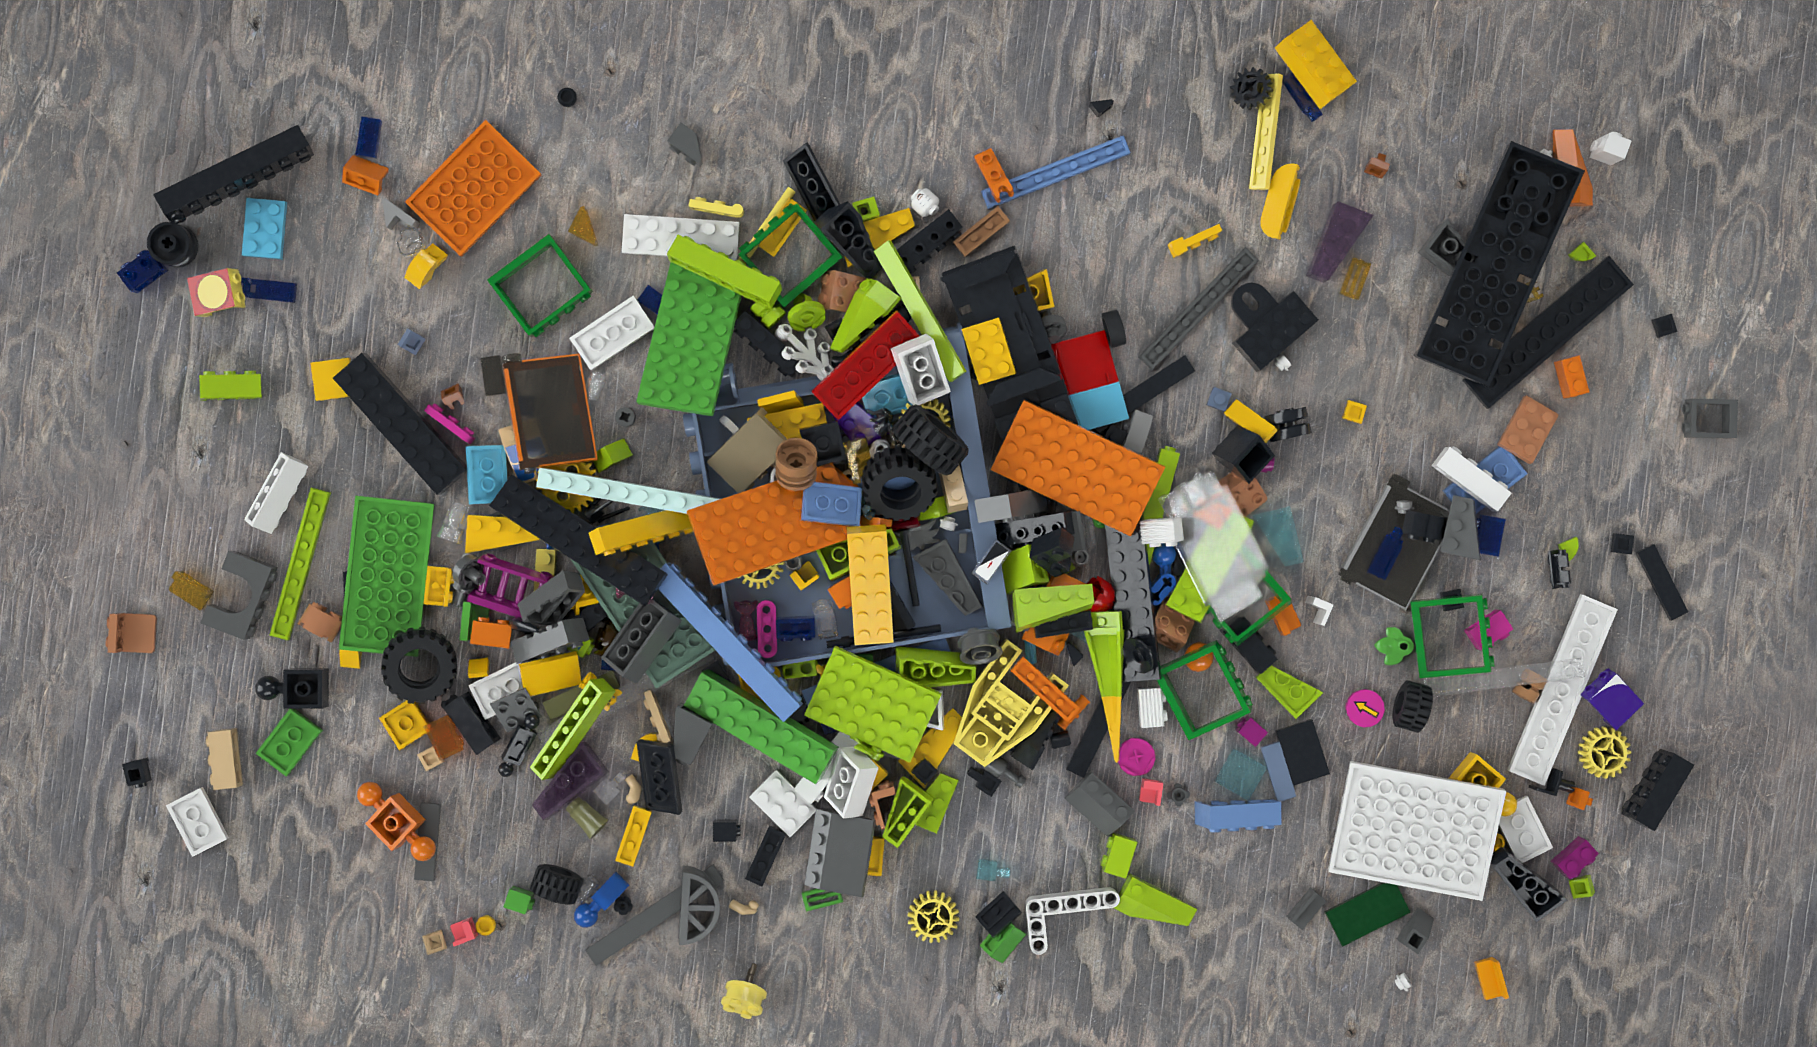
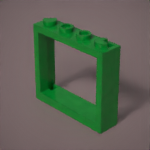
M790 203L782 210L784 214L780 218L775 216L768 222L770 226L765 231L761 228L753 235L755 239L751 243L746 241L738 248L740 250L738 255L751 269L757 268L746 254L796 212L830 252L831 255L789 292L783 297L781 295L778 296L777 300L783 307L787 306L842 258L840 253L797 203L795 205Z
M550 234L487 279L530 337L540 336L544 333L545 327L549 324L553 326L559 322L561 315L571 313L575 310L576 304L580 301L582 303L587 301L593 292ZM552 246L584 290L532 328L500 284Z
M1243 544L1237 557L1241 555L1281 603L1239 636L1235 634L1211 605L1206 615L1210 613L1214 618L1212 622L1218 629L1222 627L1226 632L1224 635L1231 644L1234 642L1237 646L1292 604V599L1245 544Z
M1483 593L1411 601L1420 678L1491 672V667H1495L1494 655L1490 656L1489 648H1493L1492 637L1487 635V629H1490V619L1485 617L1488 603L1487 598H1483ZM1477 602L1484 666L1428 671L1421 607Z
M1217 640L1160 666L1162 679L1157 680L1188 740L1247 715L1252 710L1253 703L1251 697L1245 694L1242 680L1236 677L1234 673L1236 670L1232 661L1227 660L1225 656L1227 654L1226 650ZM1213 652L1242 708L1195 728L1167 673Z

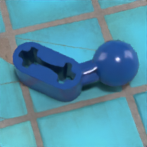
M1161 543V546L1154 547L1152 558L1159 565L1160 574L1151 582L1152 592L1156 593L1155 595L1157 596L1156 599H1153V605H1159L1176 585V579L1171 575V564L1176 558V551L1173 546H1166V543ZM1163 578L1168 579V585L1164 584Z
M617 872L591 896L593 901L590 904L584 903L576 908L574 920L577 925L582 928L593 926L597 922L598 911L601 908L605 911L629 886Z

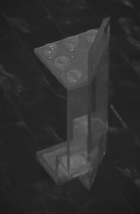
M1214 471L1202 476L1198 472L1194 475V479L1188 482L1184 481L1175 487L1173 492L1158 498L1167 518H1182L1184 541L1177 542L1176 548L1205 606H1212L1219 622L1228 619L1262 599L1263 596L1257 584L1262 582L1261 579L1266 576L1270 567L1228 485L1221 487Z

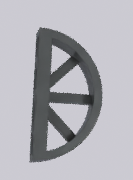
M682 865L678 940L679 945H687L701 940L711 932L719 917L720 903L718 891L713 880L706 873L695 867ZM691 878L701 882L702 885L690 894ZM706 889H709L714 898V904H690ZM690 911L712 912L709 918L702 924ZM688 920L696 929L688 932Z

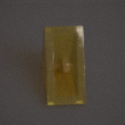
M582 206L568 232L593 246H598L588 211Z

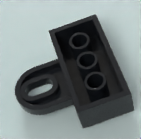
M1246 283L1238 287L1231 298V307L1234 314L1248 329L1232 344L1256 372L1261 371L1319 320L1295 291L1289 293L1277 303L1262 285ZM1244 293H1250L1257 301V310H1251L1242 300Z

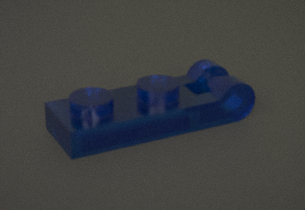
M241 278V284H243L242 291L245 298L295 303L296 283ZM251 285H256L255 292H250Z

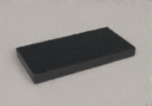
M639 739L636 743L646 809L680 815L683 811L674 744Z

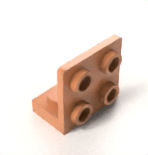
M1166 597L1161 602L1155 616L1157 642L1177 653L1186 644L1195 620L1167 607L1166 604L1169 597Z

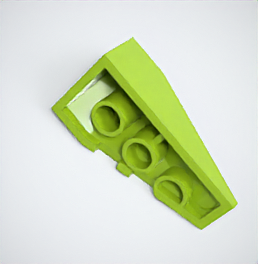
M868 278L864 280L855 292L830 348L833 351L843 353L861 337L860 333L875 326L873 322L881 315L883 317L888 315L901 298L877 280Z

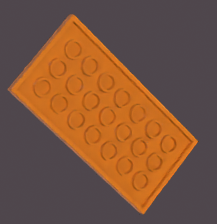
M1023 400L990 470L1131 536L1165 466L1029 401Z
M833 462L817 467L815 482L841 485ZM777 481L687 510L713 586L847 540V527L853 526L802 521L803 490H788Z

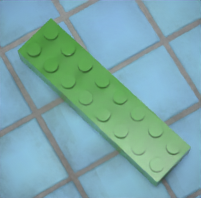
M709 669L701 672L684 704L685 707L814 784H817L822 779L839 746L790 717L783 722L765 702Z

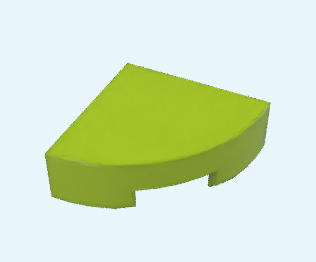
M1585 242L1579 244L1568 254L1571 259L1580 262L1596 257Z
M1573 537L1557 545L1560 550L1566 549L1570 561L1578 551L1579 542L1577 537Z

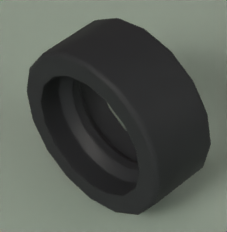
M1117 309L1102 313V324L1110 348L1125 345V330Z

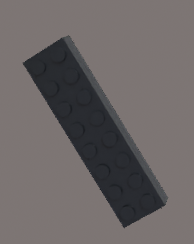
M296 125L153 194L171 224H179L192 214H201L205 211V208L221 204L222 200L227 197H236L241 193L240 191L256 187L258 182L264 179L270 180L281 171L291 170L294 167L293 165L299 162H308L314 154L299 125Z
M360 353L333 377L334 381L436 495L444 493L467 472V465L367 353Z

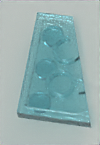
M1290 506L1252 515L1284 566L1304 562Z

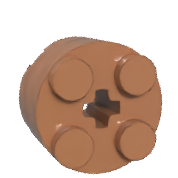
M309 603L297 624L321 638H326L327 641L332 643L341 628L342 616L332 611L327 613V608L319 603Z

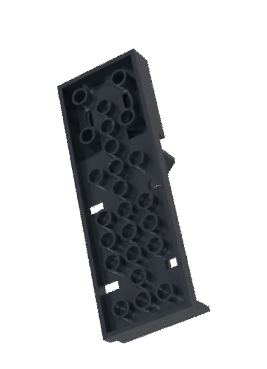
M1513 141L1507 145L1478 210L1472 229L1466 235L1465 245L1419 349L1414 353L1416 358L1483 386H1490L1585 170ZM1466 252L1477 256L1474 263L1464 259ZM1520 274L1531 278L1529 285L1517 281ZM1438 316L1448 320L1446 327L1435 323ZM1491 338L1502 342L1500 350L1489 345Z
M1011 246L942 272L943 277L940 279L946 284L962 329L998 317L1000 318L1017 373L984 383L983 387L988 398L987 406L992 408L995 417L994 421L1002 442H1004L1023 400L1029 401L1081 426L1016 246ZM1024 284L1026 292L1015 295L1013 288ZM970 304L972 312L962 315L960 307ZM1048 350L1051 357L1039 361L1037 354ZM1018 483L1021 492L1030 489Z

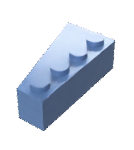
M1265 799L1247 800L1248 803L1245 804V801L1230 800V804L1227 802L1211 801V805L1202 803V801H1194L1195 824L1209 829L1210 832H1221V829L1239 831V828L1243 827L1246 830H1256L1258 826H1263L1264 829H1273L1274 825H1282L1281 802Z

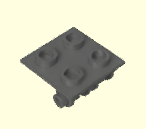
M526 688L490 703L506 732L516 729L518 725H525L524 720L528 714L532 713L538 715L539 718L542 717L538 710V703L532 700Z

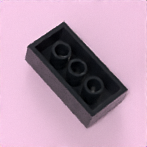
M1659 749V751L1654 753L1650 766L1643 771V778L1640 783L1633 788L1631 798L1624 803L1621 814L1640 826L1655 831L1693 769L1694 764L1673 752Z

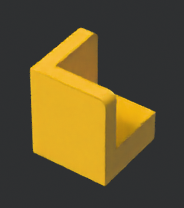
M810 561L805 562L799 570H794L790 573V577L800 590H803L820 577Z

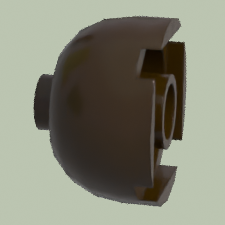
M608 618L602 621V623H605L604 628L599 627L594 648L597 649L594 652L595 655L602 656L619 633Z

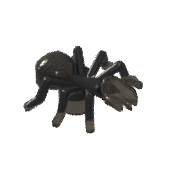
M885 407L876 411L867 409V413L877 417L876 419H870V422L875 423L873 425L875 432L882 438L889 433L893 444L902 448L904 444L893 432L894 425L898 421V419H895L892 422L893 413Z

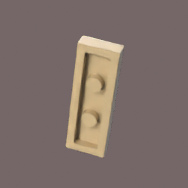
M651 690L644 692L646 699L643 702L646 709L651 711L652 716L650 720L653 727H657L659 732L656 734L658 741L674 744L656 695Z

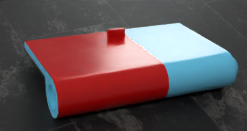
M1105 330L1051 344L1081 427L1091 430L1129 419Z

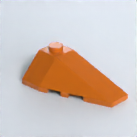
M1573 129L1553 130V158L1585 170L1570 206H1593V186Z

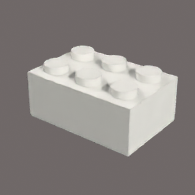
M921 335L891 348L907 399L911 404L921 405L951 392L934 339L929 335Z
M854 747L839 748L824 798L843 819L863 816L878 767L865 753L854 749Z

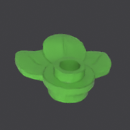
M1387 627V637L1379 639L1374 646L1378 651L1386 654L1384 664L1395 665L1400 663L1405 655H1409L1413 651L1414 643L1409 637L1404 636L1400 629ZM1406 643L1408 645V648L1403 650L1401 649L1400 644Z

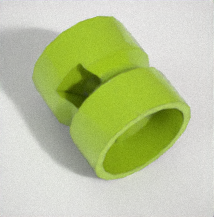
M757 302L750 308L756 317H761V322L767 329L773 327L786 314L780 305H775V303L772 309Z

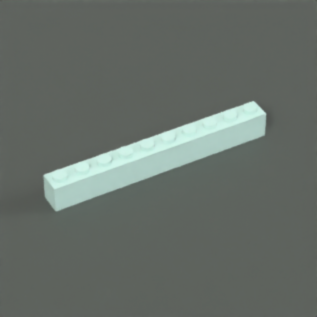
M539 468L536 486L538 488L687 514V510L720 500V498L550 468Z

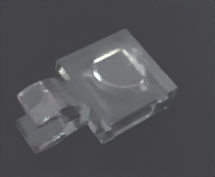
M621 771L613 780L607 777L593 792L607 805L621 791L618 785L627 775Z

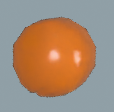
M1203 642L1194 643L1186 649L1185 654L1207 644ZM1211 652L1186 665L1192 671H1204L1213 663L1214 654Z

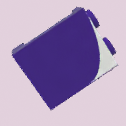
M1609 668L1601 672L1598 678L1586 686L1580 694L1603 717V720L1615 730L1622 726L1644 705L1641 699L1619 675Z

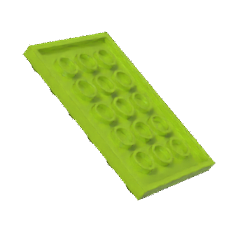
M835 646L804 716L853 738H858L862 742L875 746L910 763L942 693Z

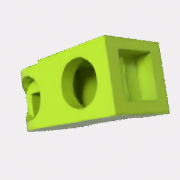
M818 659L782 665L783 679L819 675L816 671Z

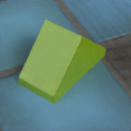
M623 438L598 450V460L593 461L600 473L633 456Z
M944 495L935 497V501L931 506L929 505V509L924 513H920V521L952 514L947 511Z

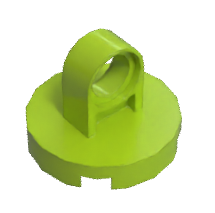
M800 293L794 299V307L791 308L787 316L791 328L797 331H805V328L808 327L815 329L826 320L824 306L819 302L812 301L810 296Z

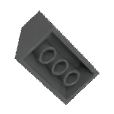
M652 598L646 607L639 603L601 659L622 677L637 684L682 620Z

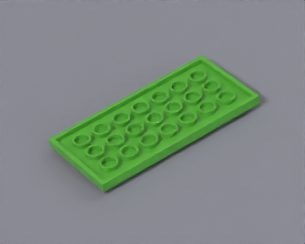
M672 262L670 263L636 400L637 404L713 416L742 295Z
M355 496L339 650L383 654L389 641L392 638H396L398 633L401 631L404 633L409 628H414L415 630L422 627L425 583L435 504ZM419 649L409 651L404 656L418 657Z

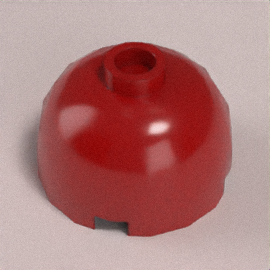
M1097 576V578L1092 577L1086 583L1092 584L1094 604L1088 610H1091V612H1103L1112 609L1115 600L1113 586L1100 576Z

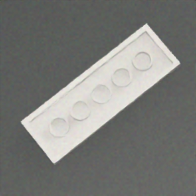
M624 214L622 253L667 256V252L677 235L692 238L697 244H706L712 251L717 253L723 252L729 259L735 261L738 257L740 223Z

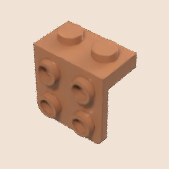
M836 270L826 271L821 279L822 287L818 302L824 306L825 310H836L846 313L855 292L866 278Z
M1231 472L1212 486L1214 491L1225 501L1228 508L1244 517L1267 501V496L1256 477L1248 484Z
M109 614L107 619L109 633L106 638L107 653H153L155 651L157 617L152 614Z
M889 779L882 780L869 795L871 807L876 808V811H874L876 826L880 825L881 830L885 829V821L879 799L896 794L894 782H889Z

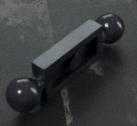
M528 714L524 720L525 727L517 726L501 756L502 760L506 761L498 767V772L501 776H511L514 771L513 764L521 765L537 735L536 730L533 729L537 728L540 724L538 715Z

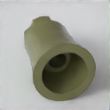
M580 797L575 798L566 808V811L571 814L570 817L577 822L589 839H592L609 821V819L598 813Z

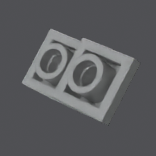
M1138 410L1133 412L1130 427L1126 431L1128 434L1124 439V447L1141 454L1152 423V415Z

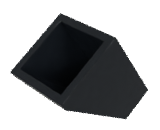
M1239 425L1212 452L1219 463L1248 484L1275 456L1261 436Z

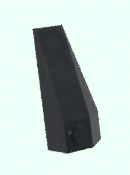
M848 201L827 209L814 222L866 279H871L882 269L881 263L874 253L875 249L865 229L863 219Z
M1051 709L1034 733L1009 749L1011 757L1033 770L1045 749L1044 741L1051 737L1054 730L1052 726L1054 723H1058L1061 716Z

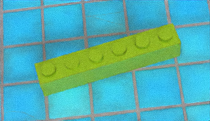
M677 235L667 252L670 262L769 309H772L782 291L781 283L776 277H768L757 268L751 269L740 260L734 261L729 259L723 252L717 253L712 251L706 244H697L688 236Z
M604 678L588 681L530 766L541 780L557 777L616 690Z

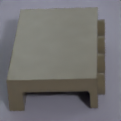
M763 407L707 461L737 493L750 490L755 485L754 481L757 478L761 480L768 473L766 469L769 466L772 468L776 466L775 453L777 447L781 442L787 440L764 417L767 411Z

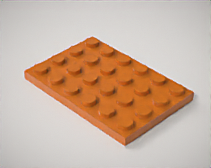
M485 120L405 203L462 257L542 174Z

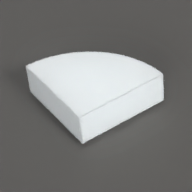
M723 415L719 419V422L727 427L732 434L739 430L726 416Z

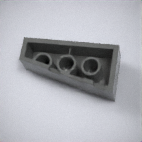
M1445 219L1439 223L1418 253L1448 276H1451L1465 242L1462 240L1461 235L1453 229L1448 219ZM1466 252L1464 259L1474 263L1476 256Z
M1034 490L974 500L978 523L1003 519V523L1042 516V512L1049 511L1047 497Z
M584 619L562 620L557 622L558 624L547 626L546 629L539 630L538 633L533 632V634L511 641L516 664L534 661L538 658L551 657V654L556 652V655L567 652L568 647L575 649L583 646L582 642L590 640Z

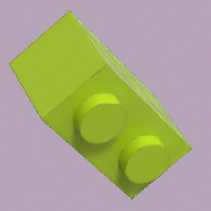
M1113 832L1112 837L1109 836L1107 840V854L1103 855L1100 866H1103V871L1126 879L1137 841Z

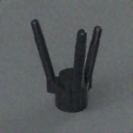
M596 498L588 506V509L584 511V514L592 524L596 521L601 523L608 518L630 510V507L627 506L602 516L605 514L603 509L613 501L608 500L600 506L597 503L601 498Z

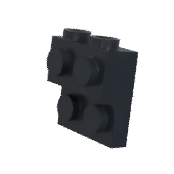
M838 420L800 429L801 438L808 440L816 447L817 467L831 462L833 464H840L844 459H847Z

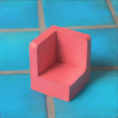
M1142 778L1139 800L1160 806L1164 783L1158 780Z
M472 917L450 926L455 941L452 943L453 946L473 940L479 935Z

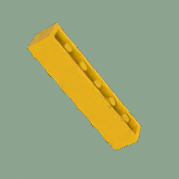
M665 510L596 528L589 532L595 554L604 553V556H609L616 553L615 550L618 549L624 552L632 549L633 545H637L638 548L647 545L648 541L657 543L663 541L666 536L672 539L680 536L681 532L687 535L694 531L688 514Z

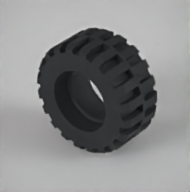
M917 404L910 406L894 425L893 432L905 447L924 463L943 475L952 474L968 455L969 448L965 442L944 422Z
M895 446L892 449L888 447L883 449V452L879 451L874 454V458L871 457L866 462L867 465L864 466L862 471L863 495L869 509H873V512L878 516L881 514L882 518H893V521H899V519H904V521L910 520V517L914 516L916 518L920 516L921 512L927 511L929 505L931 506L937 496L935 470L914 455L907 447ZM896 477H908L915 480L910 487L901 490H893L883 486L887 481Z
M419 627V629L415 630L414 628H409L404 633L401 631L397 634L396 638H392L389 641L388 646L385 647L383 652L381 675H383L384 684L389 687V691L392 694L395 693L397 698L402 701L406 699L411 704H414V701L419 702V704H425V701L428 700L431 702L436 701L438 696L442 697L446 694V690L452 687L453 680L456 678L457 657L453 650V645L450 641L446 640L442 633L439 635L434 629L425 630V627ZM424 649L433 653L438 661L436 674L422 682L406 678L401 671L400 664L403 656L409 651Z

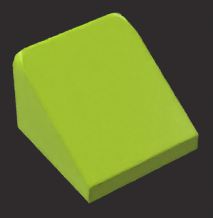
M1591 875L1568 880L1573 899L1592 897L1595 890Z

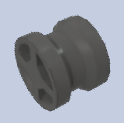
M623 407L616 412L615 419L619 425L630 427L636 421V414L632 409Z

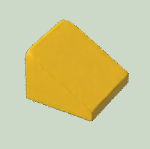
M339 651L340 667L360 669L362 652Z

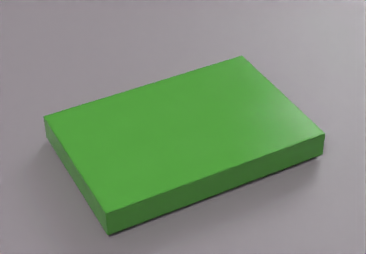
M289 709L256 754L283 775L288 776L323 730L296 709Z

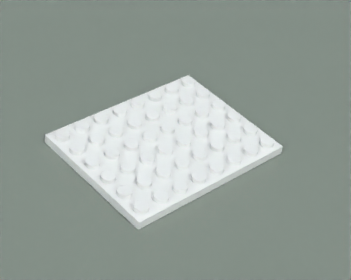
M1350 761L1328 872L1483 901L1506 790Z

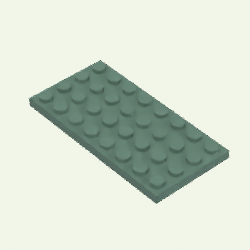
M648 541L647 545L638 548L637 545H633L632 549H630L658 568L667 563L653 541ZM571 560L618 632H620L639 603ZM659 589L652 599L670 610L682 621L646 671L656 689L715 651L709 642Z

